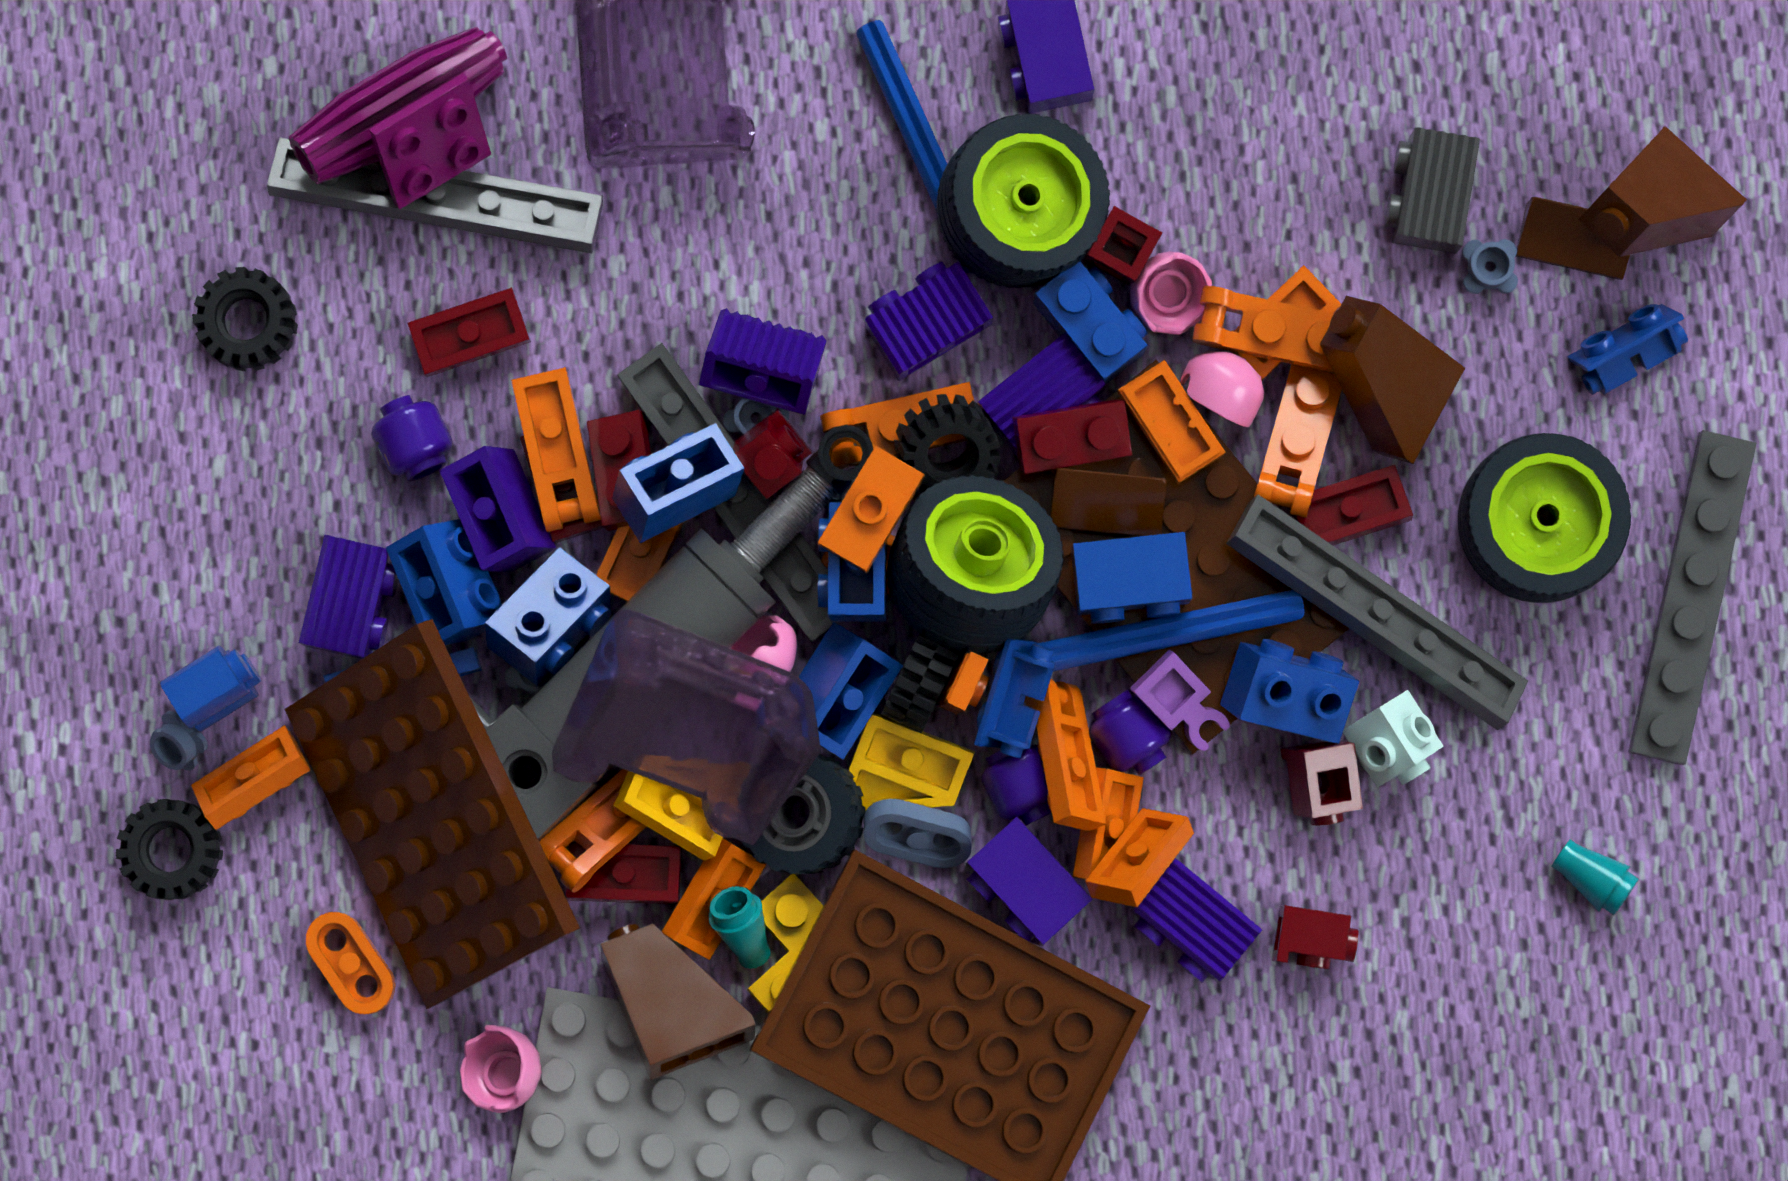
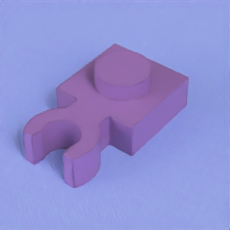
M1168 650L1129 688L1169 730L1172 731L1183 721L1185 723L1184 732L1186 738L1192 745L1202 751H1206L1209 748L1207 742L1199 734V729L1203 722L1213 720L1216 725L1225 731L1230 727V723L1224 714L1212 707H1203L1200 704L1211 691L1171 650Z

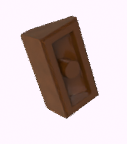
M1531 197L1526 203L1516 257L1623 280L1630 255L1619 257L1578 220L1588 208L1539 197Z
M1056 468L1051 506L1052 522L1060 529L1130 536L1159 535L1162 529L1167 479Z

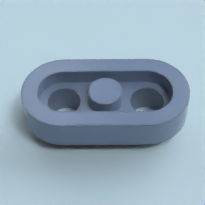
M900 799L877 801L865 811L863 819L864 840L871 849L879 853L936 868L958 866L966 861L971 854L972 838L970 825L964 818L956 814Z

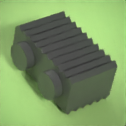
M1417 127L1414 128L1409 136L1408 142L1399 141L1394 162V173L1403 175L1399 195L1390 194L1385 216V227L1394 228L1392 243L1454 254L1458 253L1463 246L1480 144L1479 138Z

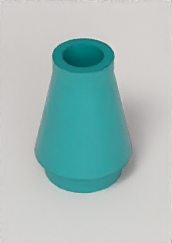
M1571 839L1551 866L1559 871L1598 912L1603 908L1612 915L1617 913L1639 880V878L1628 872L1631 866L1582 847Z
M740 886L730 887L719 892L710 903V926L737 956L741 966L748 969L762 966L770 958L771 950L767 943L760 898L751 893L747 888Z

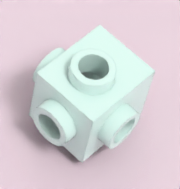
M1406 690L1343 730L1347 741L1355 743L1358 761L1362 768L1368 772L1377 788L1396 776L1402 785L1418 777L1431 768L1426 758L1444 747L1435 733L1433 724L1422 713L1409 690Z

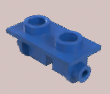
M1663 304L1646 305L1630 314L1628 317L1629 322L1612 332L1601 331L1587 337L1581 343V349L1567 357L1571 363L1588 372L1581 376L1588 392L1594 395L1600 391L1605 395L1638 376L1630 359L1632 356L1637 354L1643 368L1649 370L1682 351L1681 345L1688 342L1684 329L1678 323L1684 317L1681 313Z
M1008 638L1005 641L1003 649L999 651L994 661V680L988 699L978 713V732L974 745L1000 748V752L1017 758L1022 757L1024 749H1030L1041 711L1023 704L1026 696L1044 701L1056 665L1054 661H1051L1054 650L1036 645L1038 642L1032 640Z

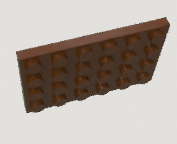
M1157 359L1127 383L1159 364ZM1116 391L1104 401L1121 399ZM1127 407L1126 414L1132 449L1131 456L1063 467L1065 469L1167 479L1161 534L1185 532L1193 598L1189 604L1180 605V613L1292 590L1226 544L1248 502L1254 498L1257 482L1206 420L1205 422L1226 453L1180 484L1176 483ZM1019 468L1004 480L1006 484H1011L1015 488L1023 490L1025 494L1030 495L1051 517L1056 469L1024 474L1020 472ZM1057 528V532L1061 536L1060 541L1063 544L1062 550L1064 551L1063 566L1057 589L1076 613L1077 604L1071 558L1073 543L1140 536ZM1302 596L1305 614L1300 620L1125 656L1114 660L1130 680L1135 683L1168 650L1173 651L1211 691L1200 704L1203 707H1212L1218 710L1232 724L1238 718L1222 707L1220 702L1240 642L1261 646L1262 639H1270L1294 648L1293 655L1310 659L1312 651H1323L1348 631L1349 628ZM1146 609L1124 611L1125 620L1094 624L1091 623L1090 614L1079 615L1092 632L1155 619L1147 618ZM1207 720L1200 726L1199 734L1208 743L1222 732L1223 729L1216 725L1213 720ZM1181 721L1172 732L1189 753L1193 755L1199 749L1186 738L1184 732L1185 723Z
M433 619L414 625L285 708L293 730L303 747L317 777V781L331 806L342 834L349 844L365 882L377 903L389 933L395 941L426 1009L445 1002L580 929Z
M854 849L851 851L749 1051L996 1181H1064L1150 1005Z

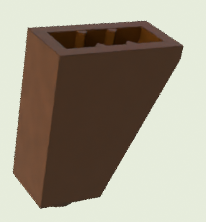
M1664 126L1578 220L1615 254L1622 257L1712 237L1747 199L1672 131Z
M1346 296L1340 308L1331 318L1330 326L1320 343L1321 348L1372 450L1380 455L1414 464L1465 367L1383 305Z
M638 924L621 927L608 935V941L600 944L602 963L650 1080L755 1039L756 1024L752 1014L654 924L639 928Z

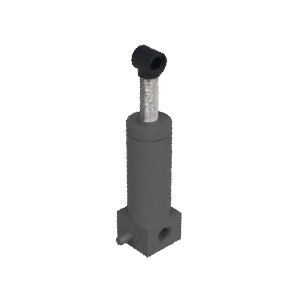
M849 425L834 427L828 431L820 441L819 449L806 461L808 466L803 470V473L798 475V478L793 480V483L788 485V488L783 490V493L778 495L776 500H773L774 503L768 505L769 508L763 510L764 513L758 515L759 518L753 520L754 523L748 525L749 528H746L744 533H741L739 538H736L731 545L725 539L718 544L700 528L685 543L687 546H682L523 707L512 704L501 716L493 720L470 697L538 841L603 786L599 780L758 621L757 617L761 618L776 603L759 585L764 579L759 574L760 571L767 566L769 560L772 561L774 555L777 556L779 550L782 551L784 545L787 546L789 540L792 541L794 535L797 536V533L802 531L801 528L807 526L806 523L812 521L811 518L817 516L816 513L822 511L821 508H824L826 503L831 501V498H834L836 495L842 497L850 489L873 451L872 442L865 432ZM843 442H853L863 452L860 463L850 470L839 469L831 461L832 451ZM530 759H536L541 765V779L537 785L528 789L521 781V768Z

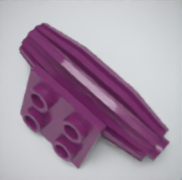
M473 27L415 49L337 95L289 136V143L294 151V155L312 181L314 180L316 184L380 161L393 202L400 210L492 155L475 98L504 74L502 62L507 60L506 51L492 31L484 33L478 27Z

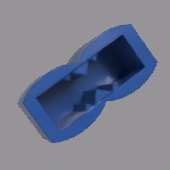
M217 646L160 681V685L185 725L190 729L195 727L198 731L202 732L257 698L259 694L254 686L262 682L244 653L240 655L236 649L225 651L221 646Z

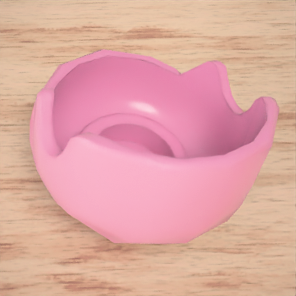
M1180 252L1158 253L1147 260L1136 282L1130 283L1129 301L1137 318L1152 332L1182 335L1190 327L1195 326V324L1202 320L1204 306L1200 304L1203 286H1212V280L1198 260Z
M1206 351L1196 354L1189 360L1180 380V383L1184 385L1190 377L1187 394L1191 399L1219 416L1240 426L1250 427L1264 398L1261 376L1245 358L1233 353Z
M763 615L761 618L759 617L758 621L728 650L732 659L730 667L718 665L714 668L719 682L741 694L753 696L769 694L779 688L787 680L795 663L797 639L792 626L776 615Z
M485 1025L484 1032L465 1042V1057L460 1068L462 1091L476 1107L496 1113H506L517 1109L533 1096L542 1074L540 1055L526 1035L505 1026Z

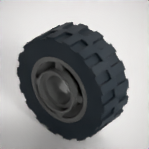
M788 751V753L784 754L776 753L769 756L768 761L764 763L759 762L752 769L754 772L750 777L744 779L741 785L743 789L740 798L736 800L735 808H738V819H735L737 829L742 833L743 838L741 841L745 848L753 852V857L759 863L768 864L770 869L777 872L816 874L823 872V869L834 868L841 863L840 860L844 856H849L851 851L855 849L854 844L857 838H861L864 829L861 827L865 814V806L862 805L861 800L863 793L860 786H856L853 774L848 769L842 768L839 765L840 762L832 757L806 751ZM803 798L809 806L810 814L807 822L799 828L792 820L791 811L794 803L798 799Z

